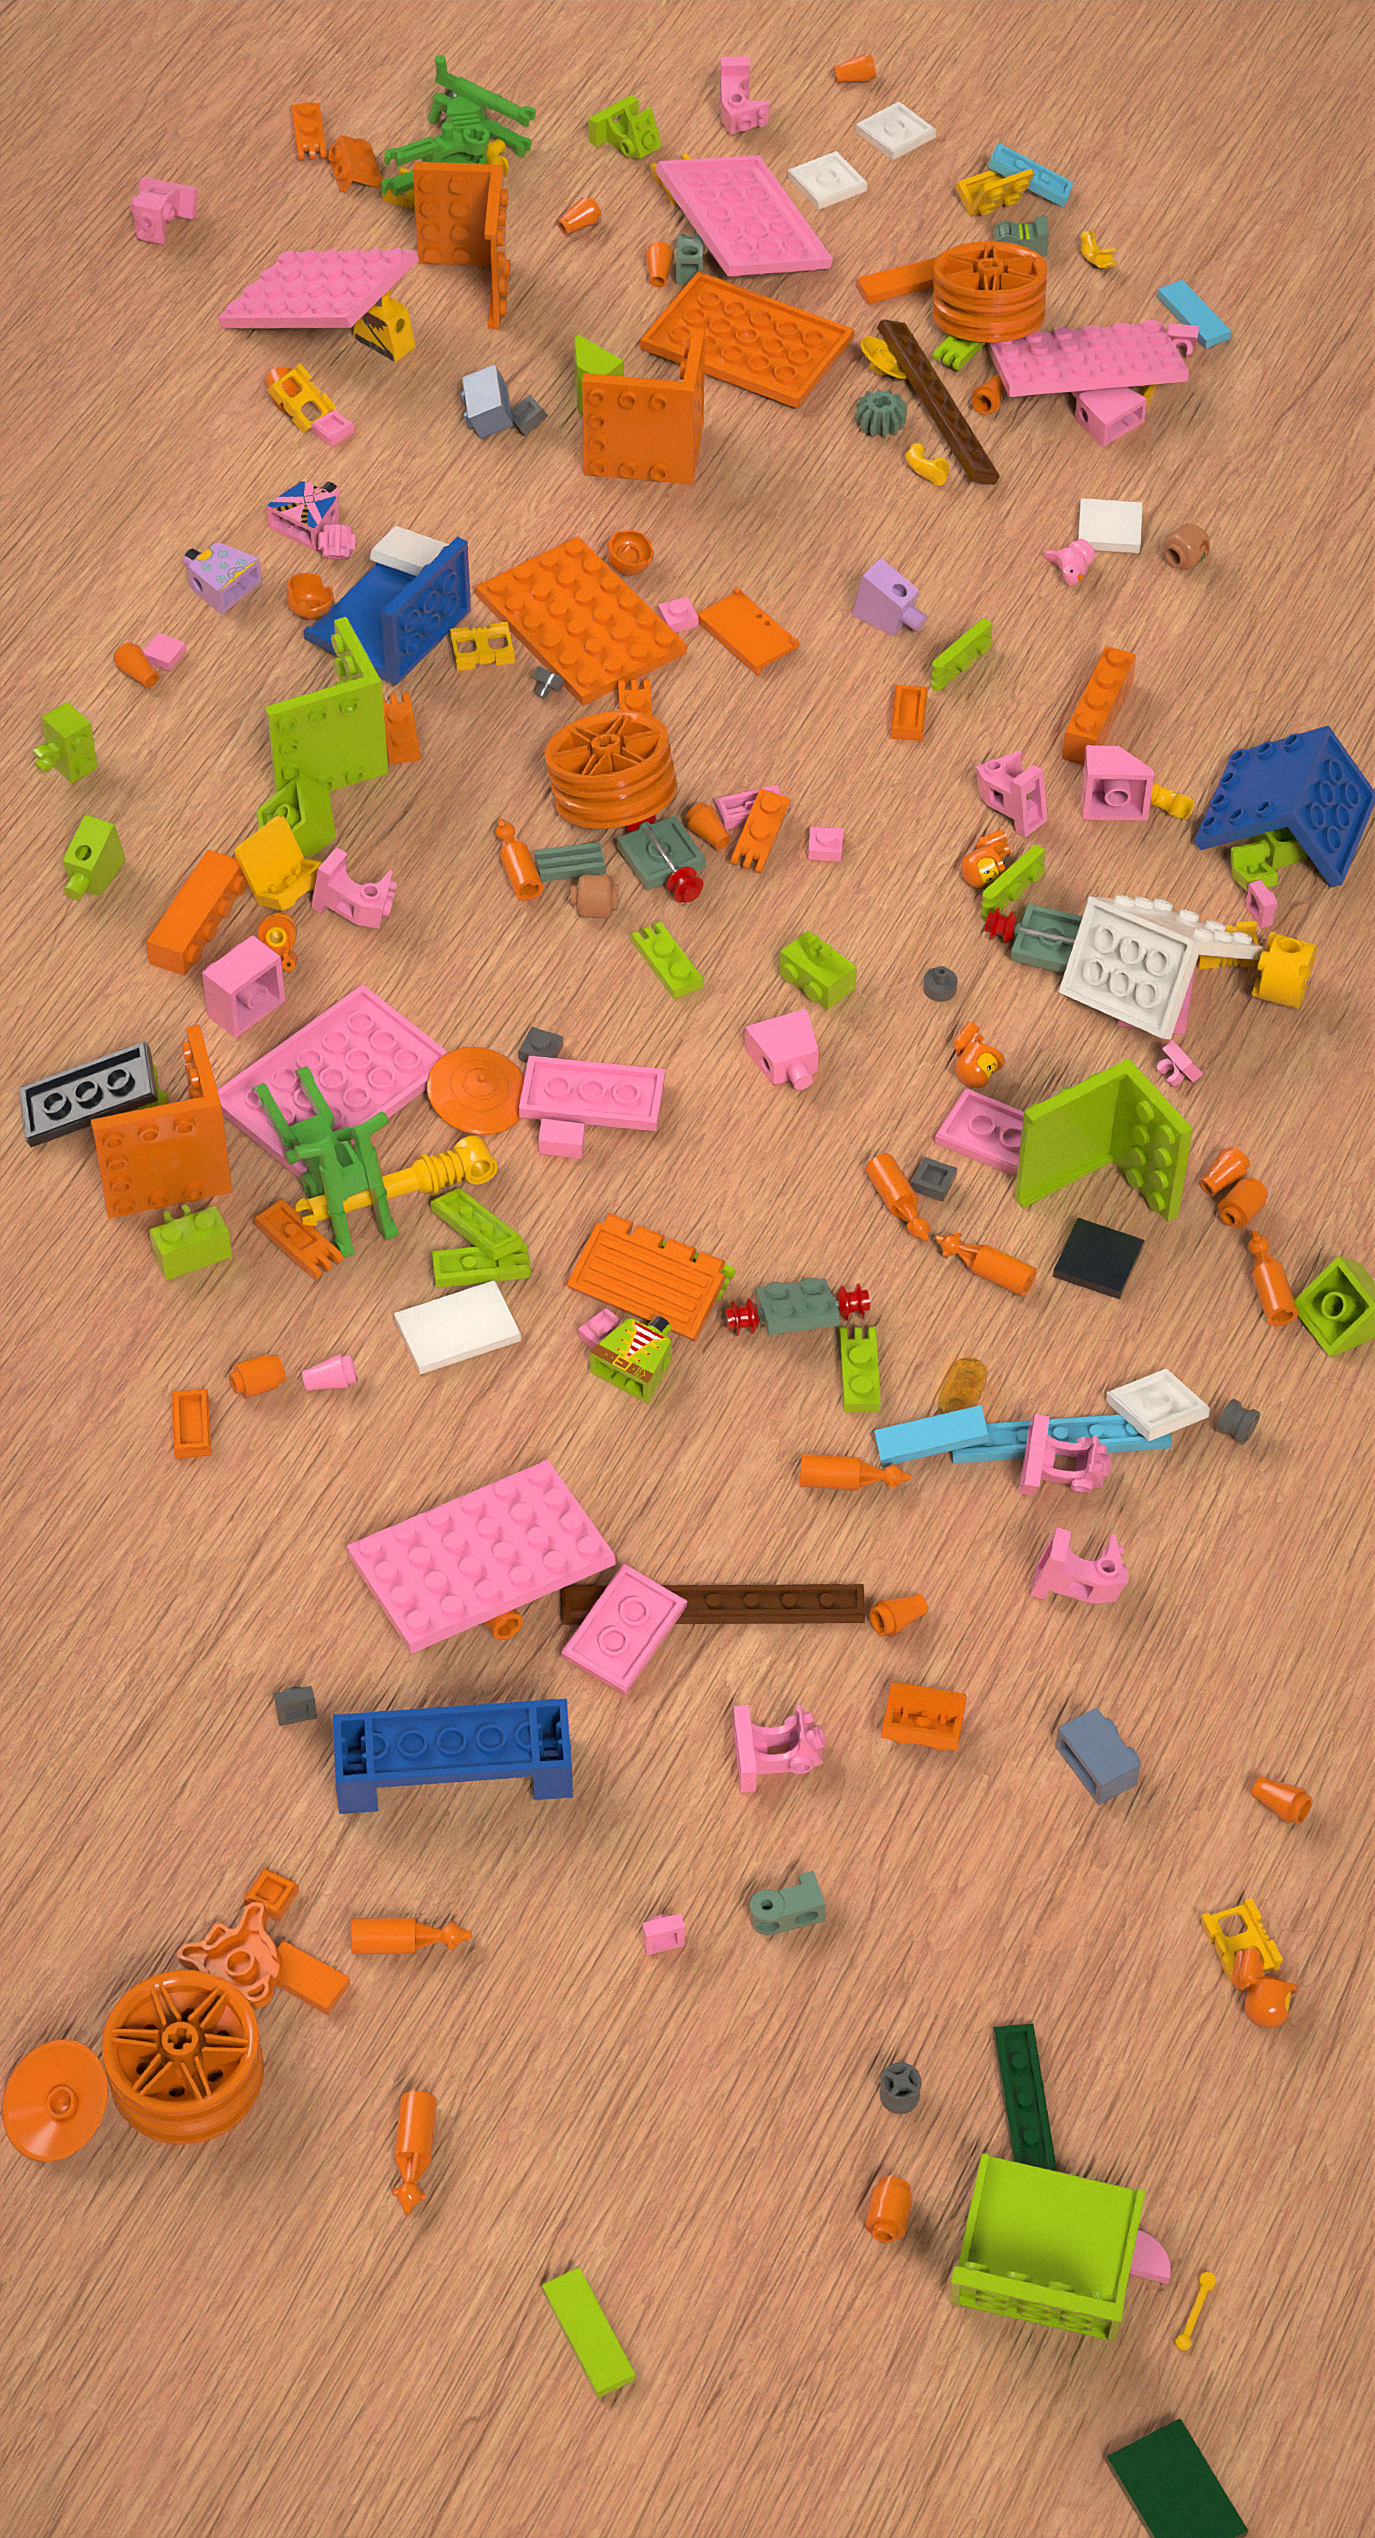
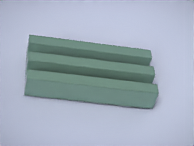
M600 842L535 850L537 869L542 882L578 878L584 874H606Z

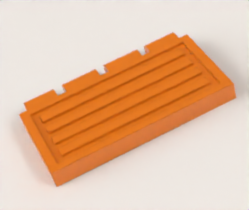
M612 1213L608 1214L604 1224L596 1222L567 1283L569 1289L649 1323L655 1316H661L671 1324V1332L696 1342L726 1280L724 1274H721L725 1261L705 1252H700L696 1262H693L696 1249L671 1238L668 1239L664 1249H662L665 1236L640 1225H637L631 1236L629 1234L632 1230L633 1222Z

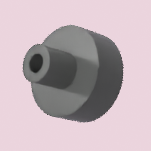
M539 666L536 667L532 675L533 679L540 682L535 694L544 699L547 698L551 688L560 692L566 681L562 677Z
M944 966L930 969L924 976L923 991L929 999L938 1002L952 999L957 992V976L953 971Z

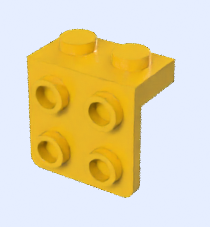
M1028 169L1005 177L993 170H989L958 181L955 188L970 217L977 214L985 216L999 206L1006 205V207H1010L1018 203L1024 191L1030 186L1035 173L1033 169Z
M282 816L274 817L235 849V856L258 905L281 911L294 906L298 898L315 888L317 870L323 863L303 857L286 818Z

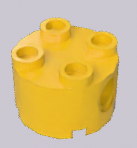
M1271 932L1266 945V951H1262L1257 970L1261 971V978L1257 977L1252 997L1299 1009L1308 987L1306 985L1308 978L1311 977L1317 944Z

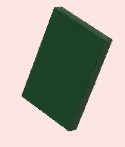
M1181 2418L1106 2457V2464L1150 2538H1244L1247 2536V2527Z

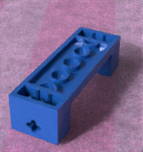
M567 1698L333 1715L335 1783L339 1814L378 1811L377 1788L533 1777L534 1800L573 1797Z

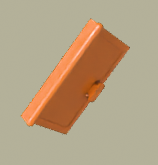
M738 587L734 589L733 594L697 614L698 623L756 675L761 674L762 668L799 648L801 645L798 639L790 635Z

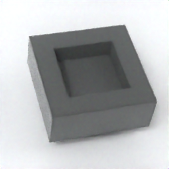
M531 395L527 396L511 410L513 422L524 435L537 428L548 417L543 408Z
M531 1027L518 1051L519 1060L528 1063L529 1056L557 1058L563 1047V1036Z
M924 1157L911 1182V1186L915 1192L943 1202L957 1176V1168Z
M312 1686L303 1688L290 1687L283 1692L274 1693L279 1726L317 1719Z

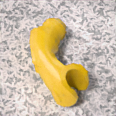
M496 139L494 142H489L488 150L485 153L487 157L486 164L503 165L504 176L509 174L508 160L503 156H499L505 152L506 144L503 140Z
M1093 231L1082 232L1080 236L1082 241L1080 251L1092 265L1105 269L1117 266V262L1113 260V253L1116 252L1115 248L1100 249L1097 246V242H1095V233Z
M920 443L912 444L905 453L907 464L933 485H943L947 480V474L950 470L947 460L943 458H936L934 461L927 460L924 457L925 449Z
M1153 783L1150 805L1167 811L1168 815L1183 820L1190 817L1195 805L1192 798Z

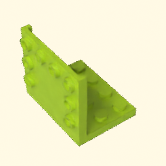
M347 617L334 620L335 634L331 635L332 645L337 654V658L333 659V664L339 677V681L335 682V686L265 707V713L268 718L275 794L299 773L328 788L329 792L388 774L382 681Z
M1128 1058L1101 1073L1090 1075L1085 1081L1071 1088L1062 1089L1056 1096L1042 1103H1035L1024 1111L1014 1200L1023 1209L1114 1162L1126 1175L1129 1184L1134 1189H1138L1147 1199L1150 1208L1154 1212H1159L1169 1222L1179 1216L1193 1128Z
M982 2153L958 2266H954L950 2304L1116 2343L1124 2310L1123 2304L1146 2190H1134L991 2157L990 2154Z

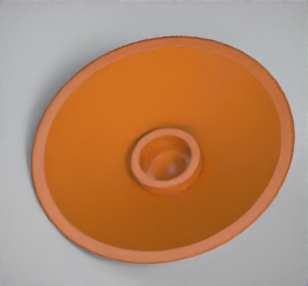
M463 1047L446 1053L436 1061L428 1075L427 1093L435 1112L450 1126L469 1134L492 1135L508 1130L521 1119L519 1118V1105L525 1077L516 1064L494 1050L482 1047Z
M58 2039L39 2045L19 2062L5 2088L2 2118L10 2142L21 2154L29 2159L40 2162L58 2161L79 2151L92 2138L103 2119L108 2100L107 2076L98 2056L89 2047L78 2041Z

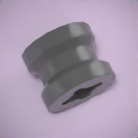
M1232 1399L1219 1419L1217 1431L1222 1434L1230 1433L1235 1436L1237 1442L1245 1444L1258 1424L1260 1412L1255 1409L1247 1410L1242 1407L1241 1402Z
M894 2063L883 2071L880 2101L888 2111L896 2114H905L912 2111L918 2105L921 2089V2076L918 2070L907 2063ZM906 2090V2092H907V2093H903V2094H899V2095H898V2093H899L900 2091Z

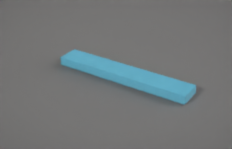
M1120 1414L1049 1419L1047 1432L1050 1437L1068 1443H1077L1079 1437L1092 1438L1097 1436L1102 1445H1106L1107 1453L1170 1449L1172 1444L1171 1433L1148 1441ZM1031 1421L987 1423L990 1442L951 1451L953 1464L1024 1459L1028 1429Z

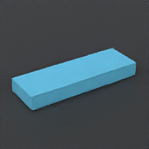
M997 143L993 149L987 166L1005 177L1033 169L1035 175L1027 189L1061 207H1064L1067 203L1073 186L1072 181L1000 143Z
M1183 279L1158 289V299L1183 325L1199 326L1197 340L1205 349L1230 340L1231 330Z
M982 1405L874 1430L882 1467L990 1442Z

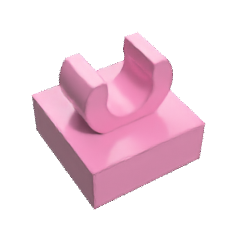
M1169 323L1168 336L1171 337L1176 348L1178 346L1186 348V358L1191 357L1193 347H1196L1199 326Z
M1173 1039L1162 1048L1170 1058L1160 1061L1156 1068L1163 1075L1168 1070L1174 1069V1073L1167 1078V1081L1173 1087L1183 1081L1184 1074L1193 1083L1203 1075V1072Z
M604 1309L578 1329V1337L593 1349L622 1323L619 1322L618 1317L609 1309Z

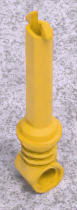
M468 1136L461 1139L455 1145L453 1151L447 1150L445 1153H437L436 1156L422 1153L418 1156V1160L413 1162L411 1168L382 1176L384 1187L387 1190V1200L415 1191L436 1196L440 1189H443L445 1186L450 1187L453 1183L459 1184L461 1180L463 1182L468 1181L474 1185L483 1184L494 1177L498 1165L481 1137ZM369 1189L347 1197V1200L343 1201L346 1213L373 1205ZM325 1194L307 1200L301 1198L295 1205L296 1212L308 1209L309 1215L302 1217L303 1225L316 1226L317 1222L331 1218L328 1214Z

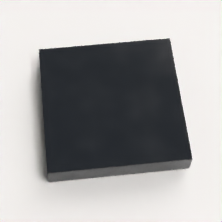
M1078 1218L1054 1268L1053 1277L1120 1300L1144 1248L1145 1240Z

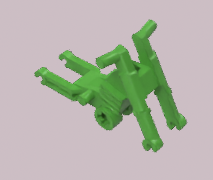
M438 55L434 59L436 68L435 82L458 95L455 98H451L443 93L433 95V104L428 121L436 124L439 122L442 112L447 114L445 123L442 124L441 135L434 139L427 137L399 148L387 149L385 151L384 163L389 165L390 160L394 159L396 160V165L401 166L422 158V162L486 164L487 157L485 153L488 150L489 138L491 137L503 140L506 145L514 148V153L517 156L525 157V152L531 150L532 140L509 130L497 121L494 122L486 118V106L489 107V110L492 111L493 109L525 127L529 126L530 120H535L536 110L529 106L520 107L502 98L500 94H495L461 76L458 78L448 73L446 58ZM413 171L384 179L381 185V193L386 195L387 190L392 189L393 195L398 196L402 192L414 189Z
M308 1066L295 1070V1074L297 1077L299 1076L301 1080L300 1087L317 1116L292 1126L287 1124L267 1085L262 1083L253 1087L254 1093L259 1098L258 1104L264 1110L283 1147L291 1149L284 1152L286 1161L291 1165L302 1160L307 1168V1172L300 1175L307 1198L311 1199L325 1194L328 1214L331 1217L335 1234L333 1245L342 1253L343 1257L346 1258L355 1254L343 1201H346L347 1197L369 1189L380 1234H384L386 1241L398 1236L396 1224L390 1214L387 1190L384 1187L376 1147L372 1145L370 1135L389 1123L386 1114L381 1111L360 1125L351 1128L347 1126L333 1132L334 1115L318 1089ZM352 1139H354V1142H355L356 1152H355V1150H354V1148H353V1145H352V1143H351V1141H350V1140H352Z

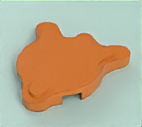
M253 1902L247 1905L241 1921L235 1929H229L224 1923H216L203 1941L186 1943L177 1952V1958L181 1965L196 1971L213 1974L228 1981L245 1996L252 2008L264 2007L272 2000L273 1988L279 1979L282 1969V1957L275 1942L266 1931L268 1910L261 1902Z

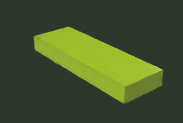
M457 1188L431 1201L433 1213L493 1261L523 1247L522 1236L461 1188Z
M580 2267L542 2284V2292L597 2399L635 2381L636 2374Z

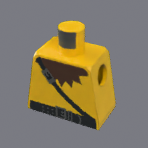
M390 289L354 324V339L395 363L415 348L408 308L390 297Z

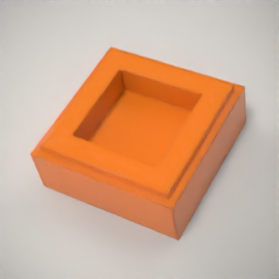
M264 1868L245 1896V1906L253 1902H261L268 1910V1917L279 1922L299 1892V1885Z

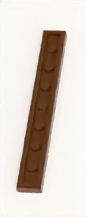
M881 319L877 326L878 331L970 481L995 485L1000 478L999 473L906 323Z
M864 1584L661 1585L687 1601L686 1609L675 1624L865 1623ZM607 1586L563 1587V1625H581Z

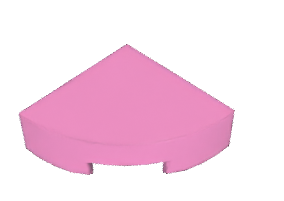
M1138 2230L1129 2274L1168 2284L1170 2262L1166 2251L1155 2238Z

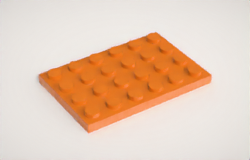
M698 271L640 339V349L681 364V361H687V359H684L685 340L691 341L693 328L705 329V374L798 409L854 339V329Z
M579 536L475 586V594L480 601L501 622H508L511 633L548 671L566 680L563 686L582 706L618 688V680H625L627 684L631 680H635L687 653V644Z

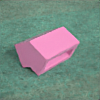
M541 1119L539 1154L582 1159L586 1143L587 1124Z

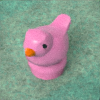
M1078 539L1070 543L1068 548L1058 551L1047 550L1044 553V557L1046 560L1058 565L1066 584L1073 585L1083 580L1087 567L1095 558V551L1088 541Z

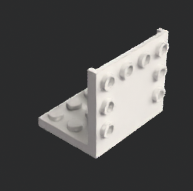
M1116 894L1115 899L1089 896L1059 993L1162 1039H1171L1198 955L1260 960L1264 947L1252 943L1253 937L1245 933L1233 931V934L1226 932V926L1211 920H1207L1206 923L1199 921L1200 915L1185 909H1181L1180 912L1172 909L1173 903L1155 898L1152 901L1139 896L1133 899L1120 894Z

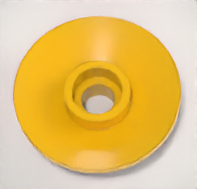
M865 336L861 340V349L871 362L870 368L880 376L888 374L899 379H907V376L885 341L873 336Z

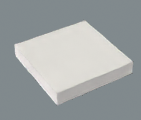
M900 102L856 124V133L891 160H895L936 138V129Z
M837 151L788 170V179L818 210L867 191V182Z
M1081 498L1078 539L1088 541L1093 549L1098 551L1140 553L1142 502Z
M395 526L371 549L370 560L417 576L422 568L427 564L429 565L439 555L441 549L449 544Z
M1168 1369L1107 1392L1106 1402L1148 1441L1209 1417L1210 1407Z

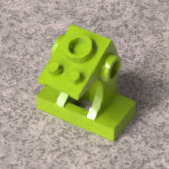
M629 95L588 118L589 142L595 147L607 141L625 156L641 159L662 147L660 141L661 134L656 126L652 108L648 107L639 114V100L633 95ZM620 115V120L613 122V119Z

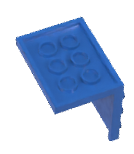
M457 536L448 546H444L439 555L429 565H425L417 576L376 562V565L312 628L306 627L304 629V639L337 655L331 641V635L335 634L334 620L347 617L378 676L397 685L450 632V629H453L471 611L468 541Z
M1329 725L1300 734L1294 733L1287 738L1273 742L1266 741L1259 746L1239 749L1231 754L1194 842L1200 850L1288 827L1331 888L1343 885L1375 805V791Z

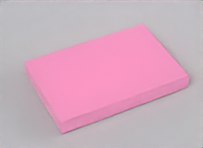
M966 1088L936 1134L935 1143L1017 1177L1024 1112Z
M623 1563L561 1652L562 1658L626 1696L686 1609L687 1601Z

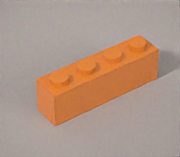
M1109 646L1105 647L1065 731L1062 759L1084 765L1086 745H1104L1133 682L1136 654Z
M211 850L206 851L147 939L149 964L186 976L191 966L199 962L203 948L208 941L214 939L218 925L223 918L229 916L237 896L242 895L246 890L248 882L237 859Z

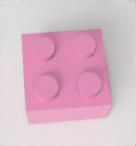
M253 935L244 942L234 946L228 954L217 962L211 963L202 972L208 1017L235 1039L285 1002L281 957Z

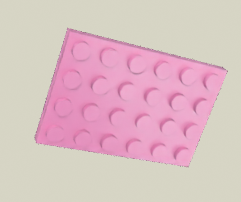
M759 155L657 162L656 173L727 276L764 275L766 273H790L792 271H816L831 268L833 258Z
M376 248L369 251H358L357 249L336 251L332 249L324 252H315V250L294 252L289 250L280 254L278 261L261 273V277L254 284L247 286L243 291L244 293L237 300L229 303L226 306L227 310L218 317L222 328H351L419 261L415 250H401L400 248L392 250H379Z
M1147 320L1142 322V324L1136 325L1116 323L1112 327L1089 325L1077 330L1057 328L1054 332H1041L1037 330L1017 340L987 343V350L1009 397L1188 382L1189 370L1171 337L1168 336L1163 323L1155 320Z
M362 984L218 1089L222 1114L300 1179V1175L307 1172L304 1162L301 1160L291 1165L288 1164L284 1152L291 1149L283 1147L264 1110L259 1106V1098L254 1093L253 1087L265 1083L287 1124L292 1126L317 1116L300 1087L301 1080L299 1076L297 1077L295 1074V1070L308 1066L318 1089L334 1115L333 1132L347 1126L351 1128L360 1125L381 1111L386 1114L387 1118L391 1117L427 1090V1079L431 1068L439 1058L448 1052ZM354 1139L350 1140L352 1145L355 1144Z
M548 1460L346 1546L352 1563L411 1654L616 1565L615 1554Z

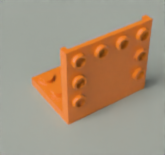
M414 162L413 178L418 264L491 266L492 287L488 329H500L501 317H506L507 299H503V297H508L509 280L506 278H510L511 262L507 260L505 207H508V189H504L503 165Z
M693 328L691 341L685 340L684 359H687V361H681L680 380H683V382L584 373L582 380L584 475L693 485L704 425L705 329Z
M200 1024L186 1027L187 1042L181 1043L185 1063L191 1062V1064L185 1065L188 1085H192V1087H188L189 1100L91 1120L108 1219L128 1216L152 1209H162L185 1202H195L204 1198L233 1192L222 1106Z

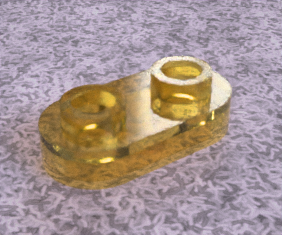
M967 1357L959 1359L953 1364L939 1394L938 1412L940 1415L977 1406L987 1380V1369L981 1361ZM964 1379H971L973 1382H967Z

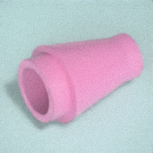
M340 1353L310 1369L302 1370V1377L307 1392L322 1389L350 1388V1384L358 1382L351 1354L342 1356Z

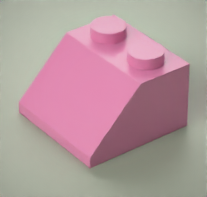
M1086 745L1081 785L1082 820L1148 821L1154 770L1120 746Z

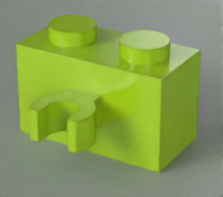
M67 701L41 717L45 744L37 746L33 750V754L40 759L35 762V765L42 772H47L54 767L72 784L98 769L91 722Z
M808 930L780 951L779 974L787 983L794 984L811 1001L817 1002L826 1010L856 989L857 966L834 950L832 945L822 941L817 934L814 935Z
M182 1205V1218L174 1219L169 1211L164 1212L165 1224L149 1229L153 1256L166 1281L232 1257L229 1230L216 1206L191 1214L190 1208L187 1205Z

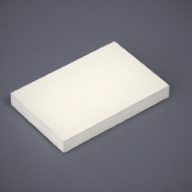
M495 1280L394 1313V1321L420 1375L521 1341V1333Z

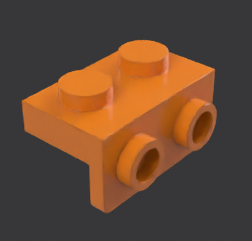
M341 134L328 153V159L339 190L346 193L353 181L379 188L383 177L371 144L364 139H354Z
M892 1682L881 1738L890 1739L901 1744L913 1743L930 1746L936 1750L957 1751L964 1719L966 1694Z

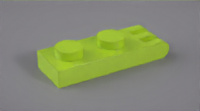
M949 335L934 351L932 359L939 362L943 358L942 363L944 365L950 366L953 363V369L960 371L987 342H974Z
M982 618L932 662L931 688L933 690L939 691L943 689L957 675L967 671L972 662L981 654L984 655L990 650L993 644L992 622Z
M1034 844L983 891L982 920L986 921L988 913H995L997 907L1000 908L1001 912L1012 901H1017L1032 882L1036 883L1041 879L1046 869L1044 865L1045 849Z
M661 921L653 924L656 934H654L649 926L641 929L643 938L637 931L630 933L632 944L673 1000L703 988L702 976Z
M523 1242L522 1248L496 1261H493L477 1247L432 1251L436 1288L480 1284L493 1280L499 1282L529 1278L532 1272L529 1266L530 1258L527 1254L528 1245Z
M868 1326V1338H862V1327H854V1338L849 1339L847 1327H840L844 1412H880L881 1399L876 1326Z

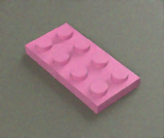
M529 1056L519 1105V1118L549 1119L588 1125L657 1131L665 1084V1069Z

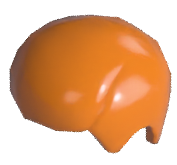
M635 530L616 531L607 544L606 553L609 564L616 572L627 576L637 575L645 571L654 556L649 539L643 533Z
M300 573L293 575L287 581V604L293 613L305 619H318L327 614L334 606V594L332 593V586L326 588L322 584L321 576L318 574Z

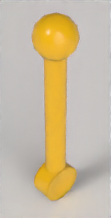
M1204 2272L1200 2276V2290L1183 2333L1175 2339V2345L1180 2351L1190 2349L1192 2345L1190 2336L1207 2293L1213 2290L1216 2285V2277L1210 2272Z

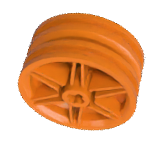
M1000 241L970 242L944 251L934 262L932 316L935 324L949 335L974 342H1006L1034 333L1045 321L1046 261L1040 254L1027 247Z
M609 711L590 715L560 729L546 745L544 755L556 810L564 820L573 825L592 829H609L635 824L663 810L672 801L677 792L678 784L667 729L659 719L649 714L636 711Z
M176 1970L152 1976L134 1986L118 2001L105 2024L102 2038V2055L113 2101L124 2120L144 2136L169 2144L186 2145L205 2142L232 2129L254 2106L264 2079V2060L258 2024L248 2000L228 1981L213 1974L195 1970ZM192 2013L187 2018L188 2023L182 2021L184 2014ZM148 2027H154V2028H156L157 2030H146V2029H147ZM226 2033L229 2037L219 2036L218 2034ZM148 2066L142 2075L137 2073L139 2067ZM223 2073L220 2080L210 2082L214 2074ZM171 2091L183 2095L180 2097H172L169 2095V2092Z

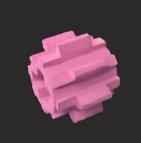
M339 524L323 526V532H319L318 550H322L323 558L335 560L350 559L351 552L355 551L356 534H351V526Z

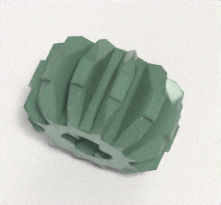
M877 388L875 393L866 391L865 396L859 398L856 421L857 425L861 427L862 433L870 432L872 438L876 435H881L885 439L887 434L896 436L898 430L904 428L907 407L906 402L901 400L900 394L892 395L890 389L886 392H881Z

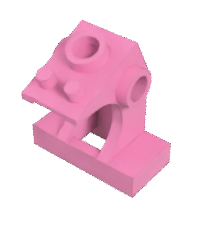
M721 57V118L730 135L747 131L756 126L763 127L769 121V101L749 100L750 57Z
M148 177L141 178L139 194L133 197L130 207L131 213L134 214L137 239L165 245L167 221L171 222L174 216L194 219L197 216L198 188Z
M1022 752L1006 754L1004 757L989 760L982 765L976 766L978 791L986 805L1014 819L1016 833L1027 837L1048 821L1043 769L1032 765L1022 772ZM1031 792L1032 799L1027 800L1026 795Z
M336 847L317 870L311 908L321 914L327 908H330L356 925L380 929L382 917H389L395 896V892L389 891V889L396 890L397 882L391 881L393 871L389 870L377 884L366 883L360 885L355 883L348 877L346 872L347 853ZM369 893V894H373L374 896H373V897H370V896H367L366 894Z
M1035 1414L1029 1424L1019 1494L1034 1496L1039 1488L1040 1480L1070 1485L1071 1490L1080 1493H1091L1093 1488H1103L1104 1477H1109L1111 1472V1456L1107 1453L1106 1445H1102L1097 1436L1092 1438L1079 1437L1077 1443L1056 1440L1047 1434L1050 1417ZM1055 1454L1076 1458L1074 1471L1054 1469Z
M1057 1527L1037 1563L1030 1596L1045 1600L1049 1591L1091 1604L1116 1601L1123 1588L1127 1586L1129 1578L1127 1566L1122 1564L1120 1556L1124 1554L1123 1545L1118 1546L1116 1535L1112 1534L1110 1536L1109 1544L1101 1552L1099 1560L1088 1561L1077 1557L1069 1547L1071 1531Z
M749 1705L733 1706V1732L741 1793L756 1792L758 1774L783 1772L804 1774L810 1772L814 1766L824 1764L822 1748L826 1747V1738L822 1727L814 1724L812 1712L806 1713L801 1705H796V1715L785 1719L784 1726L763 1728L751 1722ZM789 1745L790 1751L787 1753L768 1755L767 1747Z

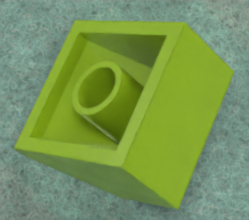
M578 334L574 337L575 386L578 413L583 415L582 380L584 373L624 377V360Z
M300 773L256 810L259 829L276 816L285 817L303 857L315 856L336 838L329 789Z
M1338 1256L1294 1300L1298 1316L1330 1357L1339 1355L1375 1338V1281L1360 1262Z

